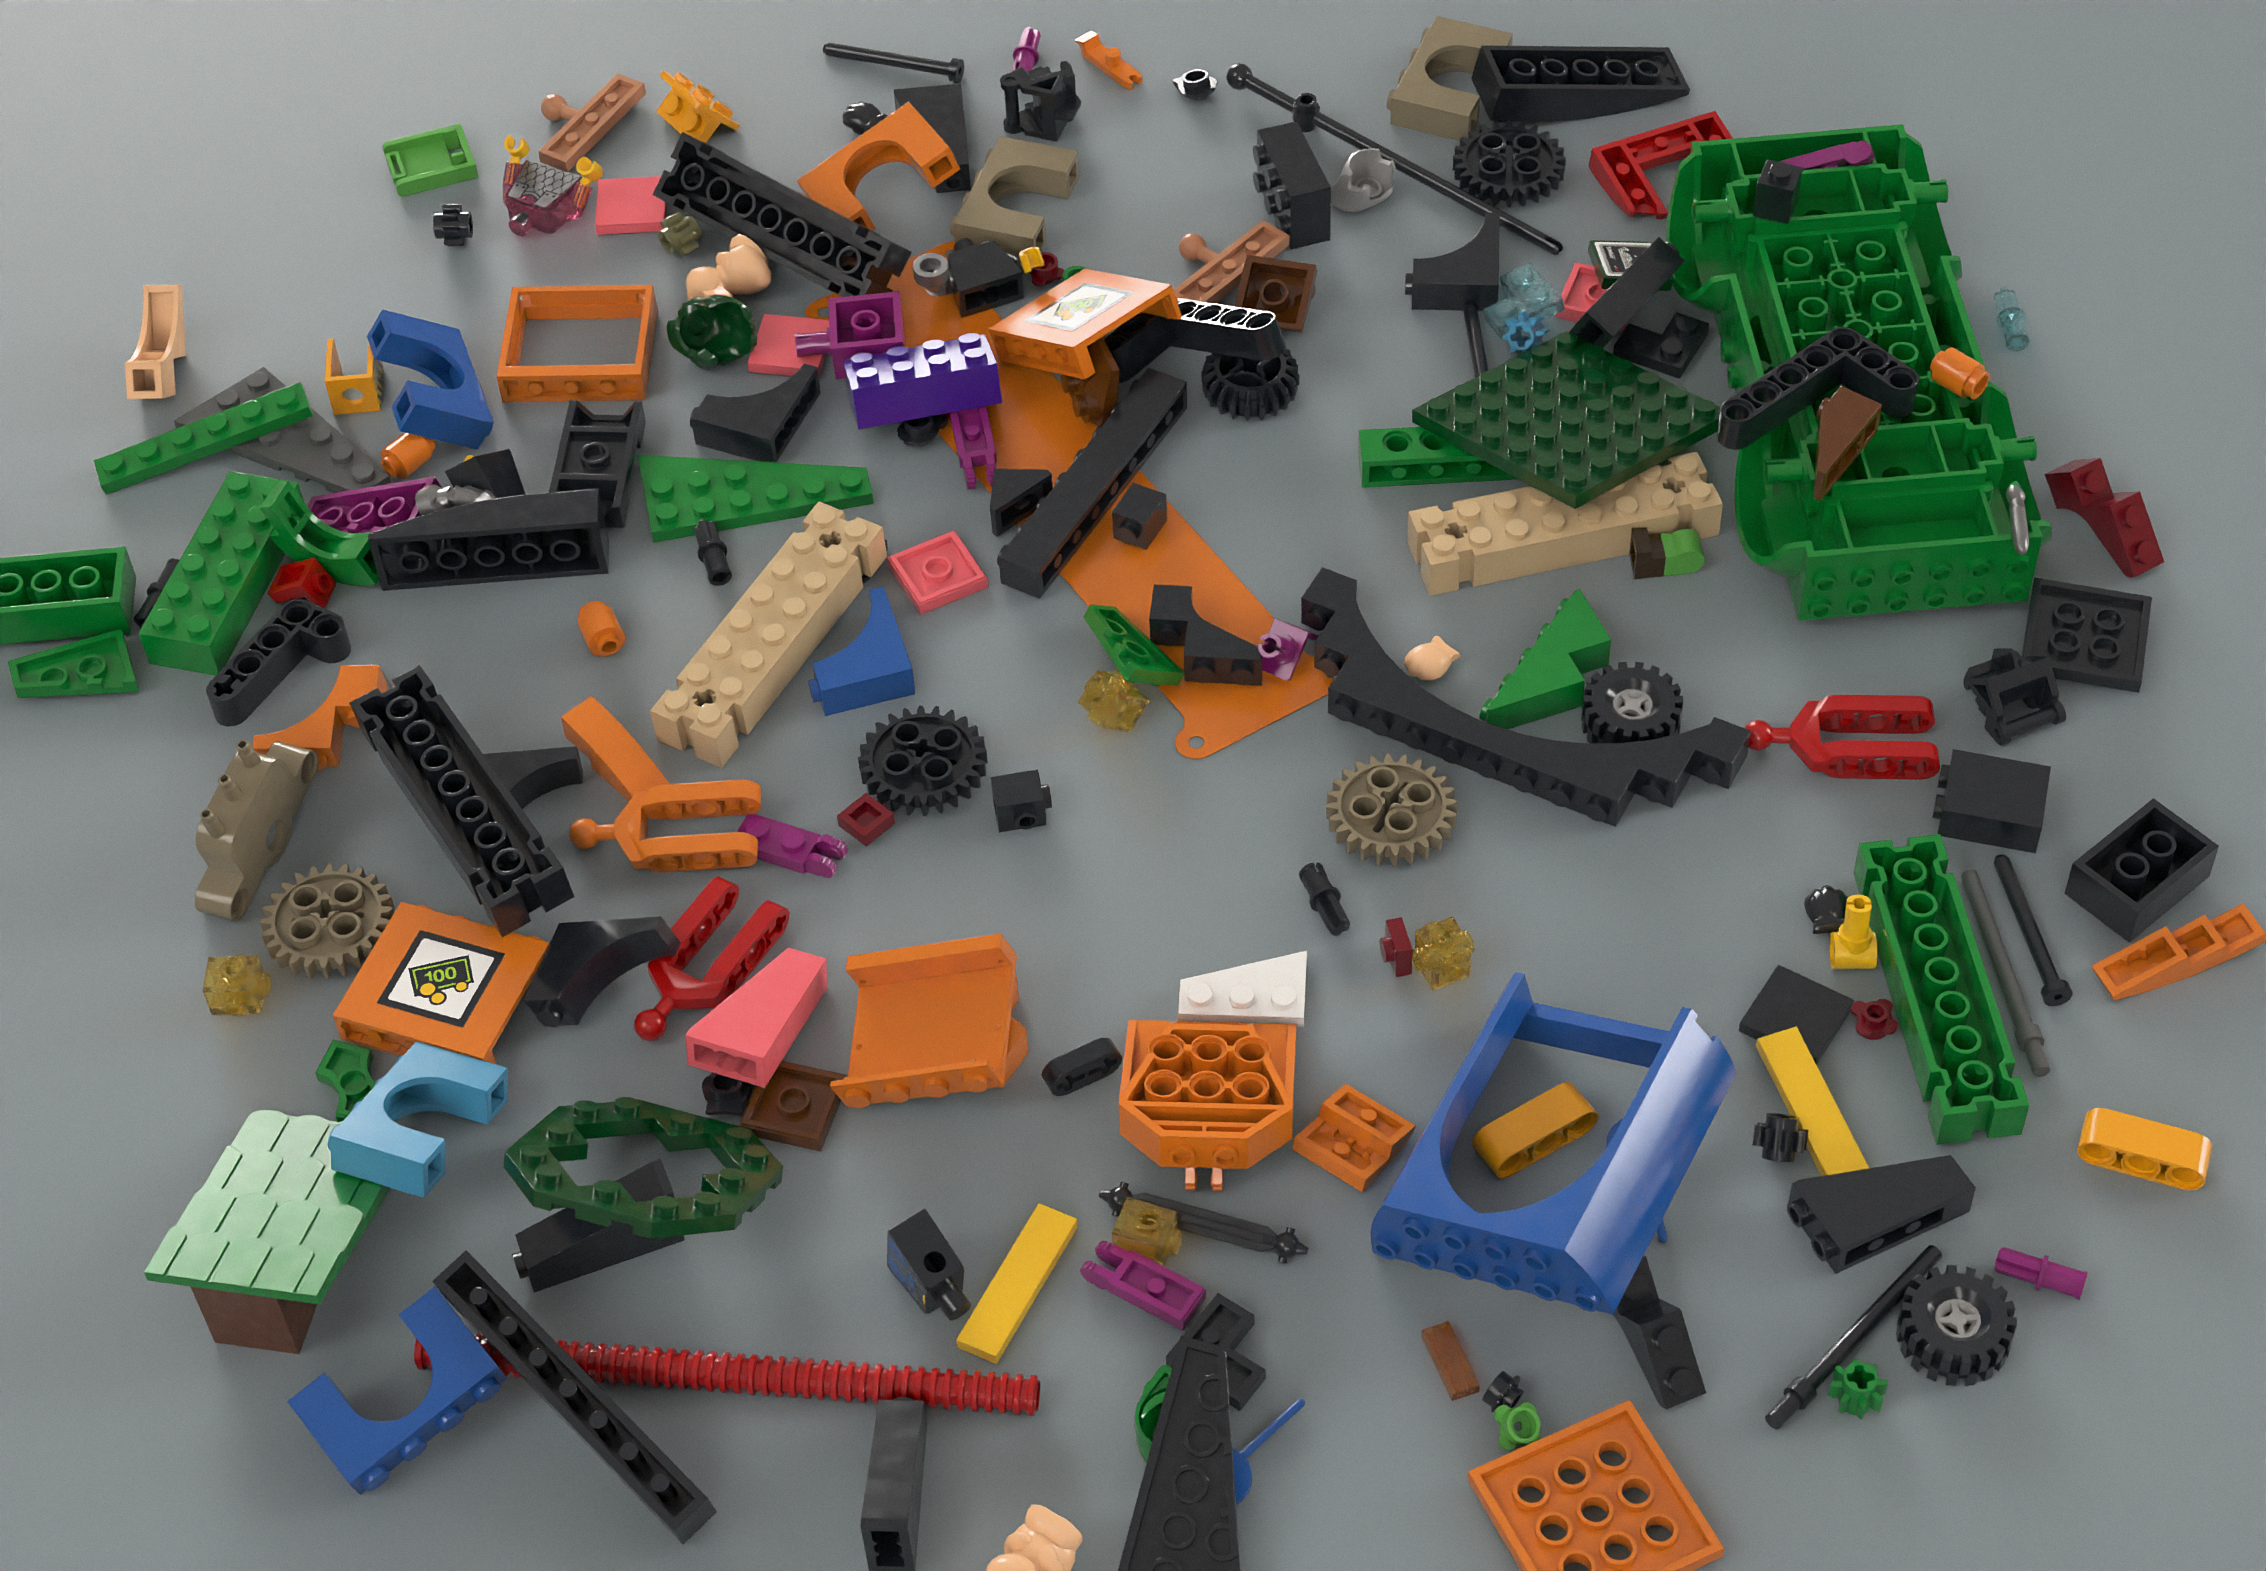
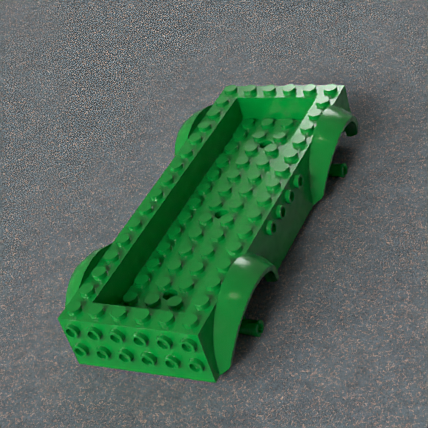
M1903 124L1691 142L1690 155L1679 165L1671 195L1666 242L1674 245L1679 251L1680 256L1685 260L1672 275L1673 287L1684 300L1698 308L1714 313L1721 338V361L1728 364L1729 389H1735V394L1831 330L1841 327L1857 331L1912 368L1919 376L1913 412L1906 417L1896 418L1881 411L1877 433L1821 501L1813 498L1817 435L1820 423L1816 415L1820 404L1826 397L1831 398L1840 386L1847 388L1843 384L1838 385L1749 446L1739 449L1735 474L1734 501L1737 531L1741 545L1753 562L1773 573L1786 577L1798 621L2028 601L2039 550L2052 539L2050 521L2042 520L2024 465V461L2036 460L2037 444L2034 436L2017 438L2006 392L1989 380L1983 393L1973 400L1969 397L1962 398L1931 379L1932 371L1930 370V365L1933 358L1938 352H1945L1951 347L1983 365L1984 362L1956 282L1962 278L1961 260L1959 256H1952L1936 204L1939 202L1947 203L1949 195L1948 185L1945 179L1930 181L1922 145L1905 132ZM1858 140L1867 141L1871 145L1875 154L1874 163H1871V165L1803 170L1799 200L1789 224L1753 216L1757 182L1767 160L1779 162L1854 141L1857 143ZM2013 481H2017L2025 493L2024 505L2026 509L2029 547L2026 554L2023 555L2018 554L2014 548L2010 520V503L2006 497L2007 488Z

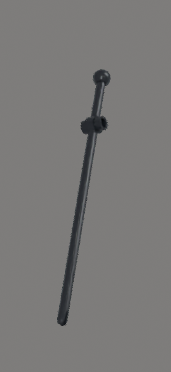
M1237 63L1228 70L1226 79L1233 89L1243 90L1247 88L1293 113L1292 119L1294 122L1297 121L1302 132H1311L1317 126L1360 150L1369 148L1380 149L1381 158L1390 162L1393 160L1396 170L1485 217V212L1500 213V226L1551 254L1558 255L1563 250L1562 243L1320 113V106L1315 95L1302 93L1294 99L1254 77L1251 69L1246 64Z

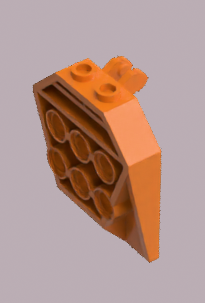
M1128 1020L1118 1103L1120 1135L1160 1167H1185L1186 1191H1195L1198 1186L1196 1168H1213L1210 1185L1213 1192H1222L1223 1169H1248L1292 1139L1296 1024Z

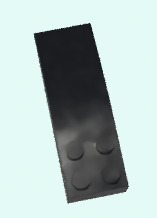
M1481 45L1471 77L1490 121L1507 122V120L1539 122L1589 119L1654 106L1687 96L1690 92V88L1669 47Z
M598 489L524 494L483 500L412 518L368 534V541L383 591L608 574L609 538Z

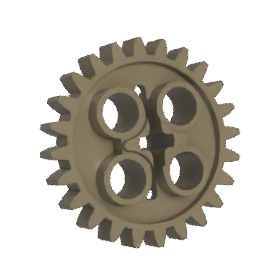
M1386 753L1384 762L1380 763L1372 755L1370 756L1368 766L1357 760L1355 761V773L1343 769L1342 780L1334 779L1333 791H1328L1326 819H1329V831L1336 832V843L1347 842L1346 852L1348 854L1358 849L1361 850V861H1365L1370 855L1376 856L1377 866L1382 864L1384 858H1390L1393 867H1397L1399 858L1403 857L1412 865L1414 864V855L1417 853L1424 859H1428L1429 847L1440 851L1442 849V840H1450L1451 828L1456 827L1457 800H1454V788L1447 787L1446 776L1436 778L1435 766L1423 770L1422 759L1420 758L1412 765L1407 764V755L1404 754L1399 762H1393L1390 753Z
M327 863L325 871L319 873L312 866L310 867V876L305 878L297 872L295 873V884L281 883L283 894H270L273 905L263 906L266 918L260 919V925L263 930L261 936L265 947H267L271 959L277 958L281 969L290 965L292 974L296 976L305 968L308 979H312L317 971H322L325 979H329L334 969H338L342 976H346L347 966L350 964L360 970L362 967L360 959L368 957L393 916V909L395 908L391 894H388L386 884L384 882L378 883L375 873L366 876L361 866L351 873L348 863H344L339 871H334L332 864Z

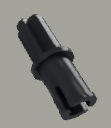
M701 519L698 521L699 525L694 528L699 545L697 551L698 558L705 565L710 584L721 586L728 583L732 578V573L726 559L727 547L720 540L714 521Z
M1314 862L1305 865L1299 872V878L1309 894L1310 907L1314 911L1319 912L1330 933L1338 936L1350 927V922L1339 902L1341 894L1330 883L1321 863L1317 862L1316 868Z

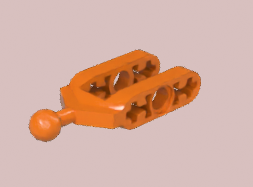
M750 780L657 785L650 788L649 791L636 792L616 818L614 824L598 825L589 818L576 820L569 830L570 841L579 849L593 848L599 841L616 840L634 869H648L655 872H679L749 867L757 862L758 839L751 834L730 832L647 839L648 819L677 820L754 814L761 809L762 787Z

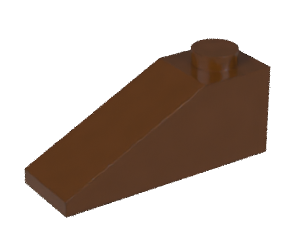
M1842 386L1839 387L1831 398L1826 397L1822 401L1816 415L1820 423L1817 435L1814 499L1818 501L1823 499L1877 433L1882 408L1881 403Z

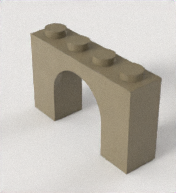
M1436 16L1430 28L1424 29L1419 48L1413 49L1408 68L1402 69L1396 90L1392 89L1388 95L1387 109L1391 110L1390 124L1460 141L1461 137L1468 138L1469 131H1474L1479 122L1480 95L1443 87L1431 79L1447 72H1467L1473 74L1481 45L1512 46L1513 33Z
M999 136L994 148L988 150L982 170L976 172L971 191L965 193L959 214H954L952 218L950 233L954 235L955 243L964 238L970 239L974 245L990 240L995 241L1002 250L1019 256L1021 251L1031 247H1039L1040 252H1042L1046 244L1045 217L1009 210L997 205L996 202L1005 196L1020 192H1033L1069 199L1079 179L1078 151Z

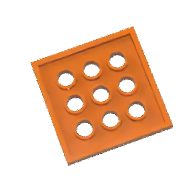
M1630 1399L1468 1471L1467 1481L1521 1571H1564V1567L1572 1562L1585 1565L1589 1571H1694L1723 1557V1545ZM1605 1451H1615L1621 1454L1625 1461L1618 1466H1609L1603 1463L1599 1456ZM1565 1469H1575L1584 1476V1480L1578 1484H1568L1561 1480L1559 1473ZM1525 1487H1534L1540 1490L1544 1497L1538 1502L1529 1503L1522 1500L1518 1492ZM1628 1488H1639L1647 1494L1648 1499L1638 1504L1631 1503L1624 1498L1622 1493ZM1589 1506H1598L1606 1512L1607 1517L1603 1521L1592 1522L1583 1516L1582 1510ZM1555 1524L1562 1527L1567 1535L1561 1540L1553 1541L1545 1538L1541 1533V1529L1546 1525ZM1653 1525H1661L1667 1528L1672 1536L1666 1541H1655L1647 1535L1646 1530ZM1611 1544H1622L1629 1549L1631 1555L1624 1560H1615L1606 1554L1605 1549Z

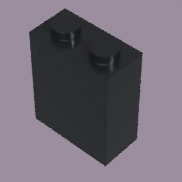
M1953 749L1950 765L1942 764L1937 788L1945 789L1944 795H1936L1932 818L1940 819L1938 834H1941L1942 837L2036 854L2043 825L2051 767Z

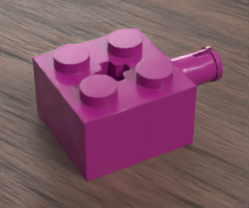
M900 291L828 298L829 327L827 331L795 334L798 357L829 353L832 356L835 379H845L842 360L851 359L853 355L858 353H870L873 355L887 352L888 349L896 346L906 347Z

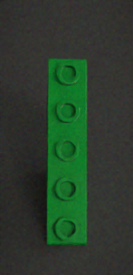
M1580 589L1575 590L1569 599L1564 598L1561 601L1555 618L1550 624L1545 623L1542 626L1532 648L1527 647L1523 651L1515 671L1504 676L1499 692L1494 699L1488 698L1480 712V720L1508 730L1583 706L1585 680L1581 674L1609 666L1611 639Z

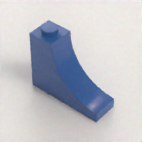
M884 586L869 590L871 602L870 615L858 637L840 652L812 663L815 679L808 680L813 702H821L825 716L915 694L912 666Z

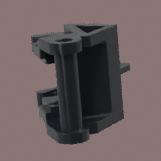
M1067 61L1060 62V71L1051 72L1049 67L1042 68L1041 66L1033 70H1024L1021 67L1004 74L1000 78V87L1004 90L1006 118L1003 121L1004 130L1010 134L1023 132L1026 136L1057 142L1067 122L1073 121L1082 104V101L1076 95L1073 69ZM1019 89L1024 94L1033 95V101L1026 103L1025 109L1020 112Z
M1996 648L1993 650L1991 660L1968 668L1964 676L1963 685L1965 689H1971L1977 696L1975 701L1979 706L1978 709L1986 717L1985 730L1999 745L2009 743L2011 737L2051 722L2057 725L2066 720V712L2062 703L2058 700L2059 691L2050 659L2047 656H2028L2022 658L2012 648ZM2022 699L2031 710L2040 709L2008 722L2003 720L2004 707L2008 703Z

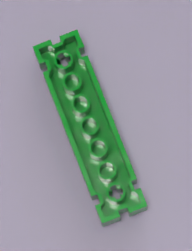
M1941 834L1909 837L1906 846L1894 847L1892 839L1859 843L1853 875L1859 894L1871 900L1872 909L1869 927L1876 935L1877 953L1923 1102L1931 1101L1928 1119L1936 1145L1971 1141L1973 1131L1984 1130L1987 1139L2022 1135L2030 1105L2021 1077L2012 1078L2016 1062L1954 874L1946 873L1949 859Z

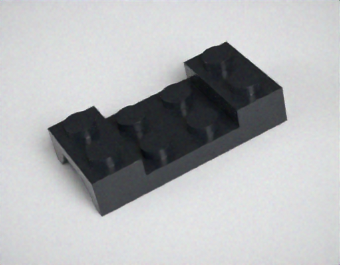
M578 400L569 401L549 493L598 489L606 528H624L629 506L627 490L636 448H641L646 424L642 401H634L624 415H594Z

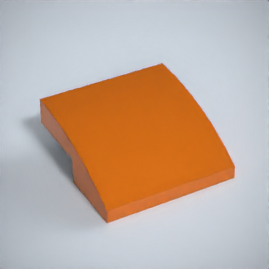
M1345 1083L1322 1103L1319 1116L1294 1137L1292 1150L1360 1192H1363L1401 1151L1414 1133L1416 1125Z

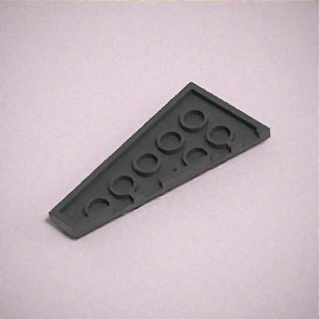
M262 367L174 420L176 429L287 386L266 368ZM313 409L312 417L231 447L236 455L280 471L282 468L293 472L295 478L305 482L311 479L324 484L326 490L332 493L392 484L388 473Z

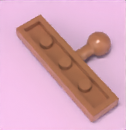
M617 73L580 110L568 106L566 100L560 95L551 94L546 96L541 103L543 116L550 121H560L563 118L569 121L538 151L540 162L569 172L577 164L578 160L585 156L646 94L644 83Z
M1262 220L1220 254L1208 249L1202 236L1195 233L1185 235L1179 243L1181 256L1187 261L1201 260L1206 264L1173 289L1175 295L1181 299L1216 304L1240 285L1246 255L1274 258L1289 246V235Z

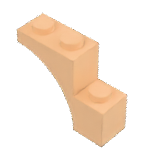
M182 284L143 285V315L140 336L133 356L125 362L127 399H163L176 395L174 359L186 356Z

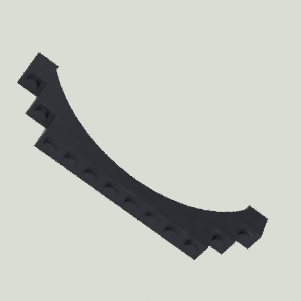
M1322 567L1301 597V623L1316 631H1322L1315 641L1314 668L1328 675L1336 676L1328 687L1329 714L1336 716L1342 721H1349L1367 728L1377 735H1384L1402 742L1413 749L1422 750L1440 757L1448 763L1457 764L1478 772L1483 777L1493 778L1513 786L1521 792H1528L1551 801L1559 807H1566L1584 814L1594 821L1604 822L1616 827L1635 794L1643 796L1651 802L1673 808L1691 775L1701 778L1707 783L1729 789L1747 758L1751 731L1716 717L1708 725L1681 734L1626 743L1556 741L1520 734L1488 724L1453 708L1427 692L1395 664L1374 638L1359 610L1356 601L1357 580Z

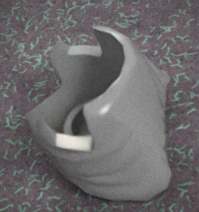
M1375 148L1362 149L1351 154L1340 176L1331 188V205L1341 211L1359 212L1386 200L1393 192L1394 161L1391 160L1390 162L1382 159L1380 149Z

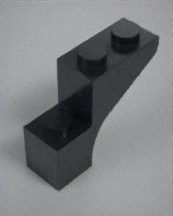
M1154 584L1149 617L1150 640L1155 645L1185 646L1184 681L1262 685V655L1258 651V646L1203 620L1193 607L1192 586Z
M1643 1256L1613 1316L1626 1335L1657 1402L1662 1408L1667 1410L1705 1394L1706 1390L1680 1308L1658 1297L1647 1257Z

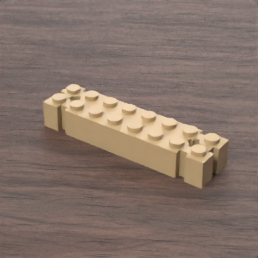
M1698 452L1670 457L1668 458V465L1659 466L1657 464L1577 509L1532 486L1452 502V510L1441 511L1438 505L1408 511L1407 543L1415 563H1421L1420 575L1429 596L1457 591L1459 590V583L1470 580L1472 586L1476 587L1628 555L1632 528L1647 527L1648 534H1672L1677 530L1692 529L1699 534L1700 539L1718 536L1723 503L1713 483H1706L1707 470Z
M818 501L802 521L804 532H793L677 676L678 690L671 691L667 689L652 707L650 714L657 741L684 751L688 745L693 746L697 758L723 768L739 747L738 733L741 732L749 735L863 589L862 575L872 577L887 558L883 527L859 517L848 522L845 520L844 511Z

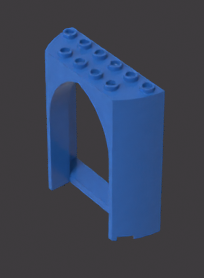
M1515 972L1506 984L1377 1211L1371 1226L1373 1253L1389 1260L1399 1259L1415 1263L1427 1270L1438 1269L1456 1274L1466 1280L1477 1279L1495 1284L1505 1290L1515 1289L1535 1294L1547 1301L1558 1300L1577 1305L1586 1311L1592 1312L1597 1310L1613 1315L1737 1073L1727 1050L1717 1035L1710 1038L1695 1022L1698 1014L1691 1008H1681L1670 1031L1534 1003L1525 974ZM1512 1038L1650 1068L1604 1153L1585 1174L1560 1192L1526 1207L1498 1213L1480 1214L1469 1207L1451 1187L1449 1167L1456 1140Z

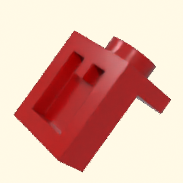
M315 558L280 566L267 594L276 603L305 597L309 602L325 608L336 586V581Z

